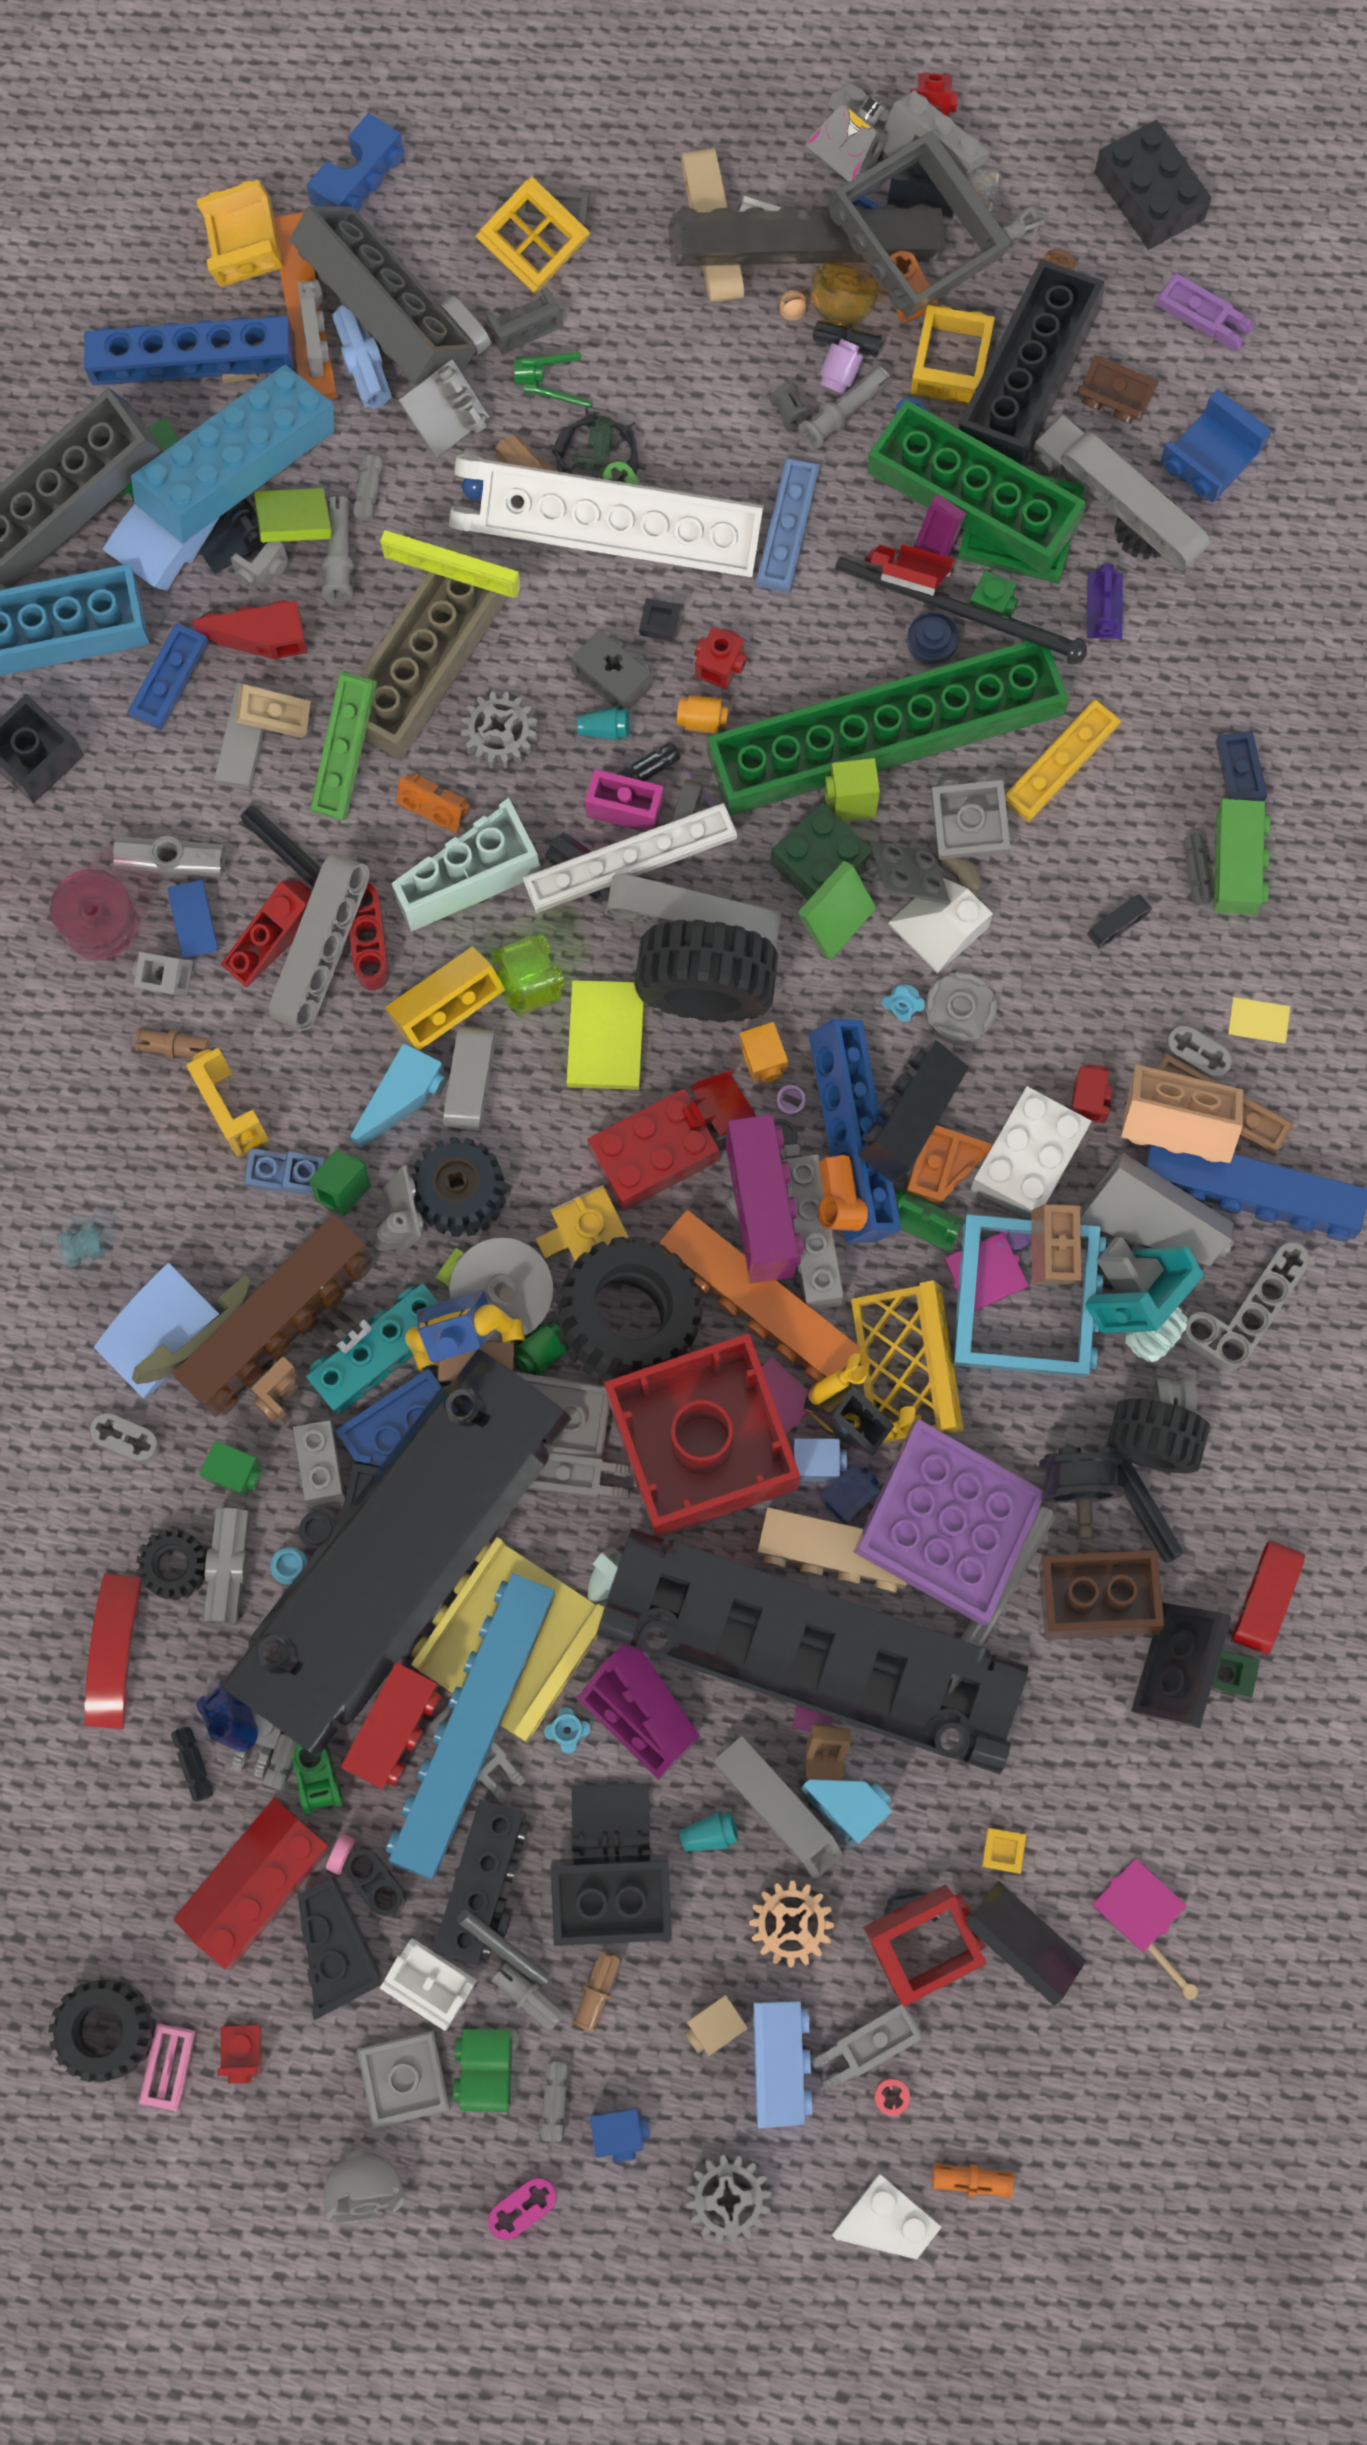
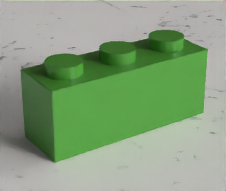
M1222 799L1216 811L1213 912L1256 915L1262 903H1267L1269 884L1263 881V869H1268L1270 851L1269 848H1264V836L1269 835L1270 814H1265V801Z

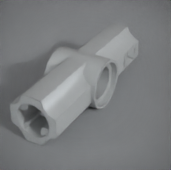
M161 836L158 839L117 837L113 848V866L116 870L157 872L169 878L178 877L182 874L222 877L225 870L226 859L225 846L223 844L183 842L172 836ZM169 852L177 853L174 860L170 862L162 861L165 854Z
M216 1508L212 1548L208 1549L205 1562V1580L208 1582L205 1598V1623L238 1625L242 1585L246 1583L249 1565L246 1544L250 1512L247 1510Z

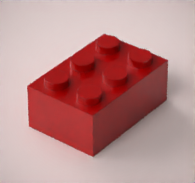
M685 1088L587 1138L589 1151L622 1211L719 1162L720 1150L706 1125L702 1124L693 1128L682 1110L685 1106L692 1103Z
M396 1662L341 1768L382 1790L387 1791L389 1785L397 1787L407 1768L401 1762L408 1750L416 1751L425 1733L420 1729L425 1716L433 1718L443 1697L438 1694L439 1685Z

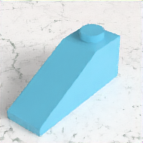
M403 1043L350 1135L353 1145L361 1149L427 1104L432 1094L437 1096L446 1081L442 1062Z

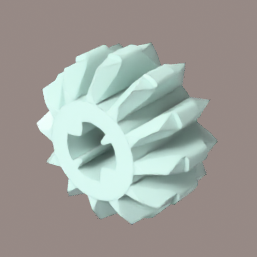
M1177 1307L1157 1331L1127 1332L1125 1343L1139 1358L1142 1357L1147 1362L1158 1361L1171 1348H1174V1344L1181 1338V1334L1186 1330L1188 1317Z

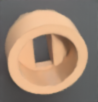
M798 290L784 292L779 302L780 314L787 320H798L804 316L806 312V299L802 292Z

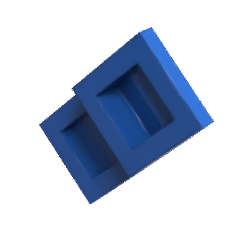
M198 880L167 887L183 958L218 951L219 947L204 881Z

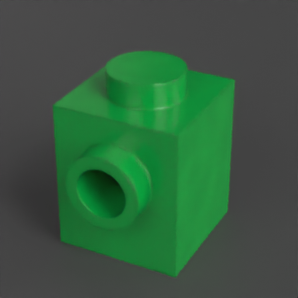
M984 570L969 604L1002 617H1012L1019 599L1014 597L1017 584Z
M335 1150L309 1179L315 1201L344 1217L371 1187L365 1163L355 1155L348 1156L338 1150Z
M214 1441L199 1475L207 1482L247 1497L249 1490L255 1491L258 1487L263 1470L259 1469L262 1463L256 1457Z

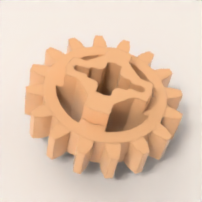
M790 1881L786 1891H783L779 1883L774 1884L776 1894L771 1896L764 1891L761 1894L766 1902L764 1906L753 1905L752 1907L755 1912L759 1913V1919L749 1921V1925L759 1929V1933L751 1937L752 1941L762 1940L765 1945L761 1948L760 1953L764 1955L772 1951L774 1953L772 1963L777 1964L782 1957L787 1958L788 1967L793 1968L795 1958L800 1957L802 1963L808 1965L809 1958L807 1954L812 1952L820 1957L822 1952L818 1944L820 1942L830 1944L831 1939L824 1935L825 1929L834 1927V1923L824 1919V1915L832 1911L831 1907L821 1908L818 1903L822 1900L823 1895L820 1893L812 1898L809 1895L810 1885L808 1884L803 1887L802 1891L796 1890L795 1881ZM787 1897H796L804 1900V1902L798 1908H786L779 1900ZM805 1910V1914L798 1923L801 1931L797 1935L790 1931L778 1938V1934L785 1925L782 1917L785 1914L793 1917ZM768 1911L776 1918L775 1931L769 1937L765 1928V1919ZM814 1912L818 1922L815 1937L808 1932V1918ZM785 1940H797L803 1949L785 1951L778 1947Z

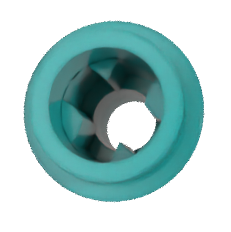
M619 706L578 715V735L613 741H621V738H628L630 735L628 709H620Z
M718 1811L679 1830L684 1852L730 1849L731 1844L739 1842L737 1827L731 1812L722 1814L721 1811Z

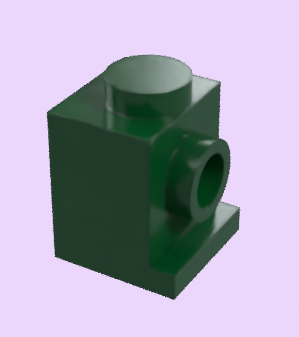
M1222 1651L1211 1691L1237 1697L1245 1701L1252 1698L1260 1660ZM1220 1668H1227L1230 1671L1231 1679L1228 1682H1224L1219 1678L1218 1672Z

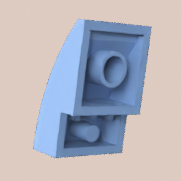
M134 504L114 530L102 550L123 565L131 564L133 572L153 587L168 591L185 562L192 564L219 517L182 544Z
M168 1262L127 1304L103 1333L94 1348L145 1400L168 1377L149 1383L136 1384L132 1380L135 1367L162 1344L173 1354L176 1353L220 1314Z

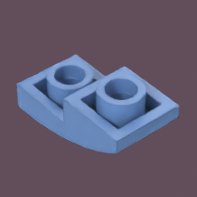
M250 1148L243 1186L281 1192L313 1194L309 1179L324 1164V1158L289 1151L287 1154Z

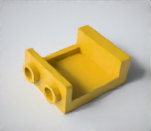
M259 180L245 181L236 187L211 192L207 196L196 200L197 207L205 219L212 256L206 259L208 271L220 287L284 268L271 197Z
M217 1048L213 1051L207 1049L196 1054L192 1058V1062L186 1064L237 1158L248 1153L250 1148L256 1149L269 1142L270 1140L253 1109L233 1120L220 1097L215 1084L233 1074L220 1049Z

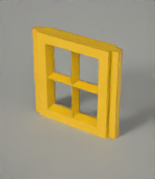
M531 176L480 229L476 238L535 294L583 245L591 234ZM527 199L546 216L534 230L515 214ZM509 218L528 235L516 249L497 232ZM550 222L569 238L557 252L538 236ZM533 240L551 257L540 271L534 268L521 255Z

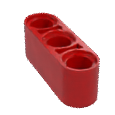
M368 882L362 898L368 897L373 901L367 907L358 908L349 932L353 967L359 984L367 990L375 991L384 987L388 982L389 966L382 905L377 889ZM366 931L377 933L371 941L359 940L361 934ZM369 965L380 966L379 972L375 975L367 976L363 974L364 969Z
M1267 1541L1232 1633V1642L1266 1656L1270 1654L1302 1570L1306 1554L1274 1541Z

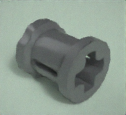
M793 383L779 387L771 394L769 400L773 406L779 409L784 418L783 425L787 430L798 428L801 422L804 420L809 421L812 417L811 409L804 406L798 395L799 389Z

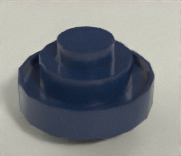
M929 612L920 615L911 623L908 629L907 646L909 652L916 660L930 665L941 664L954 655L958 646L959 632L956 624L949 617L941 613Z

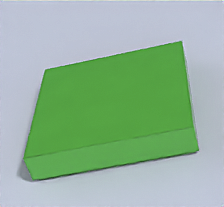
M843 861L799 910L798 915L821 954L832 960L876 910V906L853 865Z

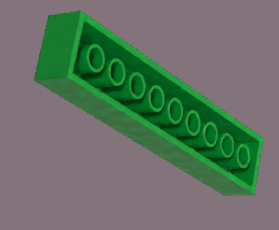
M1025 641L708 736L707 755L728 814L733 816L825 788V777L831 776L832 763L875 758L877 772L1064 716L1069 698L1051 650Z

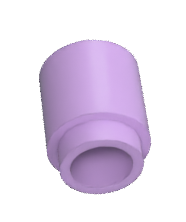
M840 339L838 345L831 343L819 374L822 375L819 384L844 394L847 387L852 386L863 358L862 355L857 353L859 346Z

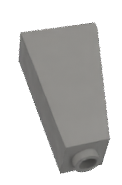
M1124 1152L1121 1153L1082 1204L1080 1210V1223L1082 1225L1100 1226V1231L1152 1248L1187 1246L1197 1262L1211 1266L1218 1256L1221 1258L1225 1257L1234 1244V1239L1232 1238L1233 1222Z
M743 1736L739 1737L736 1741H728L720 1748L717 1753L718 1757L713 1761L718 1770L815 1881L844 1856L833 1836Z

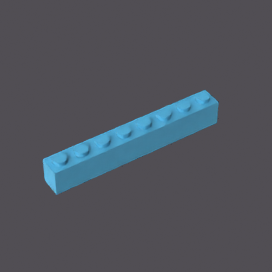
M512 1573L509 1582L502 1580L494 1598V1602L499 1603L494 1617L486 1616L479 1633V1637L484 1638L479 1652L472 1650L465 1664L463 1672L469 1674L463 1688L456 1686L451 1696L448 1707L453 1709L450 1719L448 1723L441 1721L434 1736L433 1743L438 1745L432 1759L425 1758L418 1773L417 1779L421 1780L422 1784L417 1795L410 1793L401 1815L407 1817L401 1832L394 1830L385 1852L391 1854L388 1860L390 1864L434 1882L553 1603L555 1590Z

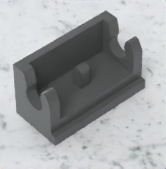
M547 287L540 289L542 293L540 298L498 318H495L492 312L485 315L487 318L485 325L502 355L563 327L561 308Z

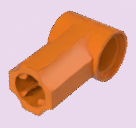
M845 1155L826 1157L819 1161L824 1195L818 1208L819 1222L826 1229L860 1231L866 1224L868 1209L866 1203L862 1199L857 1198L850 1157Z

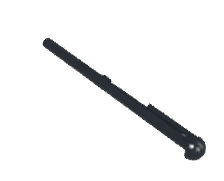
M839 557L836 562V570L1063 654L1067 656V663L1070 665L1081 663L1087 655V645L1079 637L1071 640L1008 616V618L967 604L951 598L943 592H934L933 596L881 580V571L844 557Z

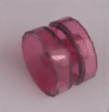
M85 869L74 872L62 880L52 894L50 912L53 924L70 949L86 959L104 960L115 957L129 947L137 934L139 919L132 899L119 879L104 870Z

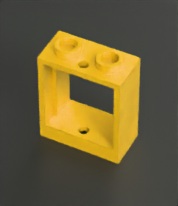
M927 305L910 395L968 405L985 372L995 317L987 316L978 311L964 312L953 310L945 305ZM932 328L982 337L974 376L924 367Z

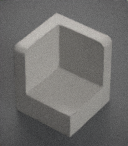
M1115 1237L1097 1260L1117 1293L1147 1292L1164 1270L1158 1259L1135 1258L1122 1237Z

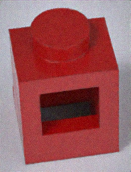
M1090 1064L1086 1067L1080 1066L1075 1079L1070 1110L1092 1122L1105 1124L1109 1116L1110 1108L1103 1107V1105H1110L1113 1085L1107 1084L1109 1072L1106 1067Z

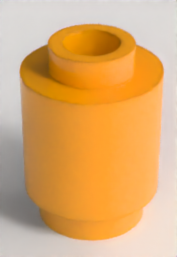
M689 695L688 698H679L676 725L685 727L686 731L718 734L720 727L726 728L729 707L722 706V699L694 695Z

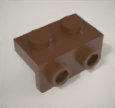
M1095 355L1082 385H1079L1077 393L1083 397L1082 404L1100 411L1103 405L1115 410L1113 413L1114 418L1132 424L1133 419L1142 421L1159 382Z

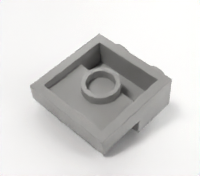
M985 776L974 779V783L960 784L957 780H947L940 782L936 787H932V804L939 860L1010 853L1011 847L1003 780H995L994 777Z

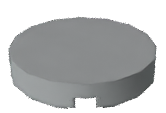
M955 972L943 977L941 980L939 979L932 985L926 997L925 1015L928 1025L937 1036L948 1042L965 1044L977 1041L988 1033L996 1018L997 1001L995 995H993L990 986L985 980L972 973Z

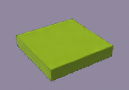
M324 488L254 491L261 542L331 539V525Z

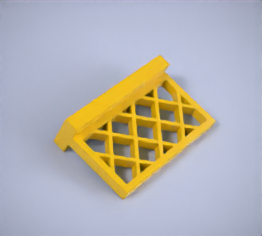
M933 1280L919 1283L920 1286L851 1299L857 1344L861 1347L859 1352L861 1355L860 1365L864 1366L870 1363L876 1367L872 1374L870 1366L866 1380L863 1382L865 1397L875 1407L876 1401L882 1404L878 1409L882 1414L889 1409L899 1417L900 1412L890 1404L903 1387L918 1398L912 1406L916 1409V1412L923 1402L934 1409L936 1425H933V1428L942 1433L947 1432L949 1434L964 1432L942 1286ZM917 1296L918 1310L909 1322L896 1313L895 1310L904 1298ZM893 1301L889 1307L883 1304V1302ZM878 1304L886 1310L874 1328L864 1322L862 1306ZM891 1315L907 1325L895 1343L879 1333ZM919 1320L922 1331L915 1326ZM865 1328L871 1331L867 1339ZM912 1329L923 1336L924 1346L915 1358L900 1348ZM877 1336L891 1346L880 1364L870 1359L868 1352L869 1346ZM897 1351L912 1361L900 1379L885 1369ZM924 1356H926L927 1366L921 1363ZM917 1366L928 1372L929 1383L921 1394L905 1384ZM882 1372L897 1383L885 1401L874 1394L873 1384ZM930 1392L933 1403L926 1399ZM898 1432L896 1438L887 1440L882 1444L905 1440L907 1435Z

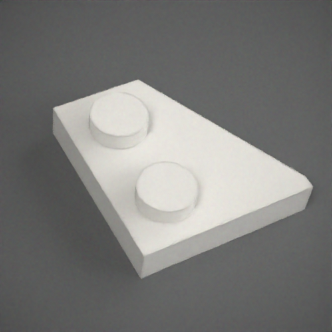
M879 2173L831 2235L836 2240L918 2259L942 2227Z

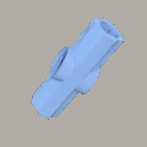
M340 306L332 314V318L342 344L340 347L348 373L355 380L361 402L364 407H371L373 409L385 406V403L392 399L382 370L383 364L375 338L373 336L370 337V334L361 327L360 321L351 310Z

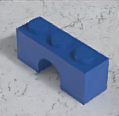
M368 113L348 136L351 154L360 162L352 168L342 169L326 161L306 185L310 203L315 207L353 206L358 212L362 201L370 191L375 192L380 187L383 176L388 170L397 167L401 162L404 154L401 133Z

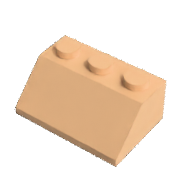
M1135 1064L1123 1116L1121 1138L1129 1139L1131 1142L1139 1145L1151 1144L1163 1147L1172 1153L1184 1152L1201 1156L1210 1162L1222 1161L1231 1163L1243 1126V1089Z

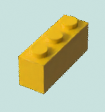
M472 946L384 1008L399 1033L414 1049L420 1051L504 992L505 988L492 965Z

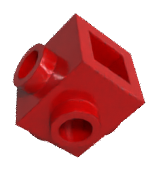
M918 73L917 89L911 88L910 93L916 91L945 116L949 117L950 112H956L958 91H952V74Z
M712 626L707 638L702 636L696 646L694 656L697 657L695 661V677L727 690L734 674H741L745 667L748 655L744 653V639L740 638L736 632L724 628L720 630Z

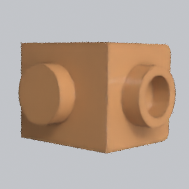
M812 1725L804 1749L805 1782L808 1780L844 1781V1760L851 1743L850 1729L838 1728L834 1725Z

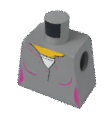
M869 95L860 110L843 103L807 140L805 145L850 182L874 167L888 135L875 123L886 107L871 95Z

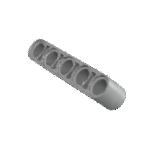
M1086 432L1061 456L1063 467L1074 479L1176 568L1185 570L1210 546L1209 536L1195 521L1093 433Z
M338 854L329 855L325 859L270 1000L269 1014L272 1019L299 1030H307L315 1022L369 881V869L365 864Z
M626 874L612 876L606 913L614 918L650 927L653 925L658 926L661 922L668 921L672 923L676 920L684 919L686 921L705 920V922L713 923L717 921L730 926L737 925L744 927L747 931L759 933L762 938L766 937L771 941L775 949L782 917L780 913L770 909Z

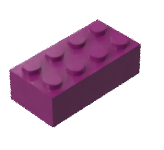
M773 1114L728 1121L725 1145L749 1283L792 1278L795 1274L796 1265H801L800 1255H803V1243L800 1232L794 1233L793 1231L795 1229L794 1219H797V1211L794 1197H787L788 1183L791 1180L788 1162H781V1148H784L781 1125H774Z

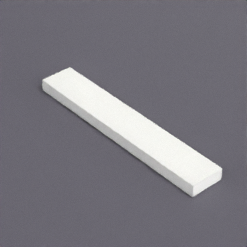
M722 803L523 877V882L535 912L539 913L611 886L612 876L614 875L638 876L735 840L737 839V833L726 806Z

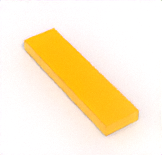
M1094 699L1005 794L1006 805L1029 823L1120 726L1122 720Z

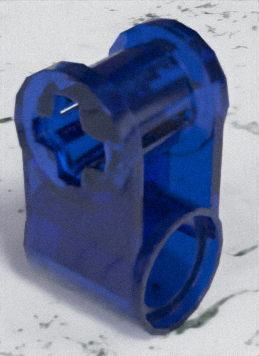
M225 1676L220 1680L218 1688L208 1696L203 1695L196 1701V1706L203 1718L207 1734L211 1740L240 1753L246 1752L253 1747L258 1738V1725L255 1722L250 1707L221 1686L227 1677Z

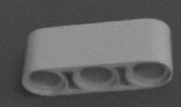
M459 1026L444 1108V1127L481 1131L495 1051L496 1030Z

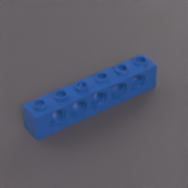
M269 315L259 319L239 317L231 321L218 322L201 320L198 323L190 324L170 322L163 326L146 327L134 325L130 328L122 329L102 327L94 331H84V369L92 385L222 377L223 374L250 375L274 373L283 365H287L295 371V334L288 316ZM258 341H263V342L260 343L259 345H254V346H253L254 343H256V342H258ZM223 344H228L223 348H219ZM194 346L192 349L186 350L188 347ZM161 348L159 351L152 353L155 349ZM123 351H127L126 353H124V354H122V355H118V354H120V353L123 352Z
M832 1019L808 1033L830 1157L838 1155L850 1157L857 1198L862 1199L868 1209L865 1226L860 1231L844 1230L846 1243L877 1242L900 1231L901 1225L893 1182L891 1183L858 1156L865 1144L862 1136L880 1118L877 1114L879 1106L863 1020Z

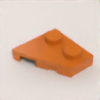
M936 1125L911 1168L904 1193L940 1204L990 1152L993 1144Z

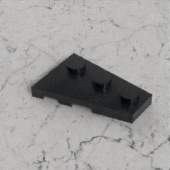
M331 1877L298 1895L303 1941L307 1947L309 1969L307 1970L308 1980L312 1986L314 2020L376 1989L384 1982V1978L336 1877Z

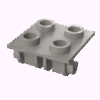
M450 359L398 399L436 458L472 430L477 433L487 426L485 420L489 418L487 412L453 359Z
M406 1165L402 1166L382 1189L388 1217L371 1236V1243L375 1249L379 1251L395 1249L397 1258L405 1254L421 1237L423 1231L422 1217L419 1212H416L413 1201L415 1197V1184L412 1177H408Z

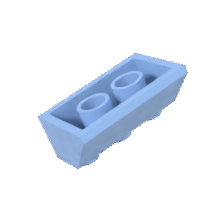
M801 2001L753 2002L757 2127L772 2128L805 2125V2115H812L811 2090L804 2091L803 2074H811L810 2050H802V2033H809L808 2009H801Z

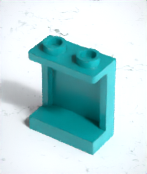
M1187 1246L1135 1249L1132 1252L1135 1258L1158 1259L1164 1270L1147 1292L1092 1295L1085 1305L1101 1333L1157 1331L1204 1277L1190 1249Z

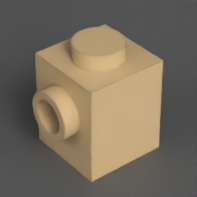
M725 1994L687 2021L691 2029L685 2035L697 2053L705 2049L708 2056H710L746 2031L748 2027Z

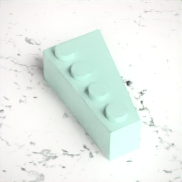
M509 798L500 803L499 809L490 816L486 817L484 815L474 822V827L460 838L454 837L444 844L445 848L434 857L428 856L391 883L397 903L411 932L524 883L523 877L541 871L538 854Z

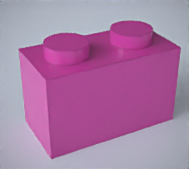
M594 769L585 799L586 817L643 832L652 830L658 826L664 805V786Z

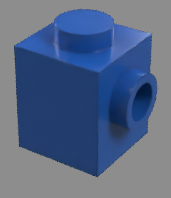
M638 2107L592 2114L590 2116L596 2158L612 2155L613 2162L633 2160L637 2158L636 2151L643 2150V2141L650 2140L647 2115L639 2116Z

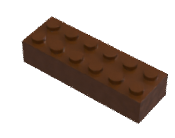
M332 1214L172 1375L215 1418L220 1413L225 1415L230 1412L239 1402L237 1396L247 1386L252 1388L266 1374L264 1369L273 1360L278 1362L283 1356L285 1357L292 1348L290 1343L300 1333L306 1335L319 1321L317 1316L326 1307L331 1309L336 1306L345 1295L343 1290L352 1281L357 1283L367 1275L371 1269L369 1264L373 1260L366 1245Z

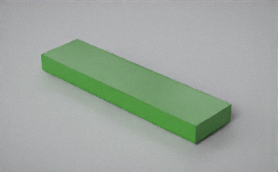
M346 671L339 673L310 811L339 820L347 819L377 684L376 680Z

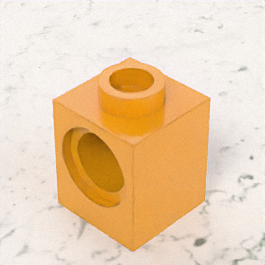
M771 1022L739 1033V1045L752 1081L762 1080L763 1083H770L783 1077V1073L787 1072L788 1060L775 1023Z

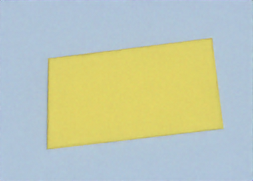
M1233 997L1228 1034L1286 1044L1291 1006Z

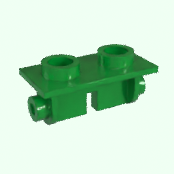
M899 1188L897 1193H895L901 1229L940 1249L950 1252L963 1226L964 1219L922 1198L904 1193L905 1190Z

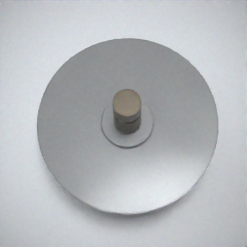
M491 1238L472 1246L457 1261L450 1278L449 1297L452 1300L484 1290L489 1304L500 1308L511 1319L522 1320L525 1336L537 1328L547 1315L553 1298V1280L547 1263L534 1248L512 1238ZM494 1329L487 1340L502 1342L501 1332Z

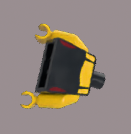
M854 1353L849 1356L844 1372L838 1370L810 1388L803 1408L830 1435L874 1456L883 1442L896 1438L898 1432L907 1435L912 1423L917 1419L921 1420L922 1416H915L916 1409L906 1406L900 1409L897 1422L888 1420L855 1386L849 1384V1382L853 1384L865 1382L870 1368V1363L859 1366L861 1355Z

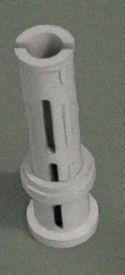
M877 365L833 403H824L820 407L818 414L809 421L804 420L799 424V432L803 439L812 448L819 449L823 445L825 438L834 431L839 432L844 428L846 419L891 383V379L888 378V372L882 366Z
M336 496L328 499L331 539H328V556L322 562V569L326 572V582L322 587V596L331 602H346L353 598V589L350 587V573L353 571V562L348 557L350 501L343 496H339V509L338 505H336Z

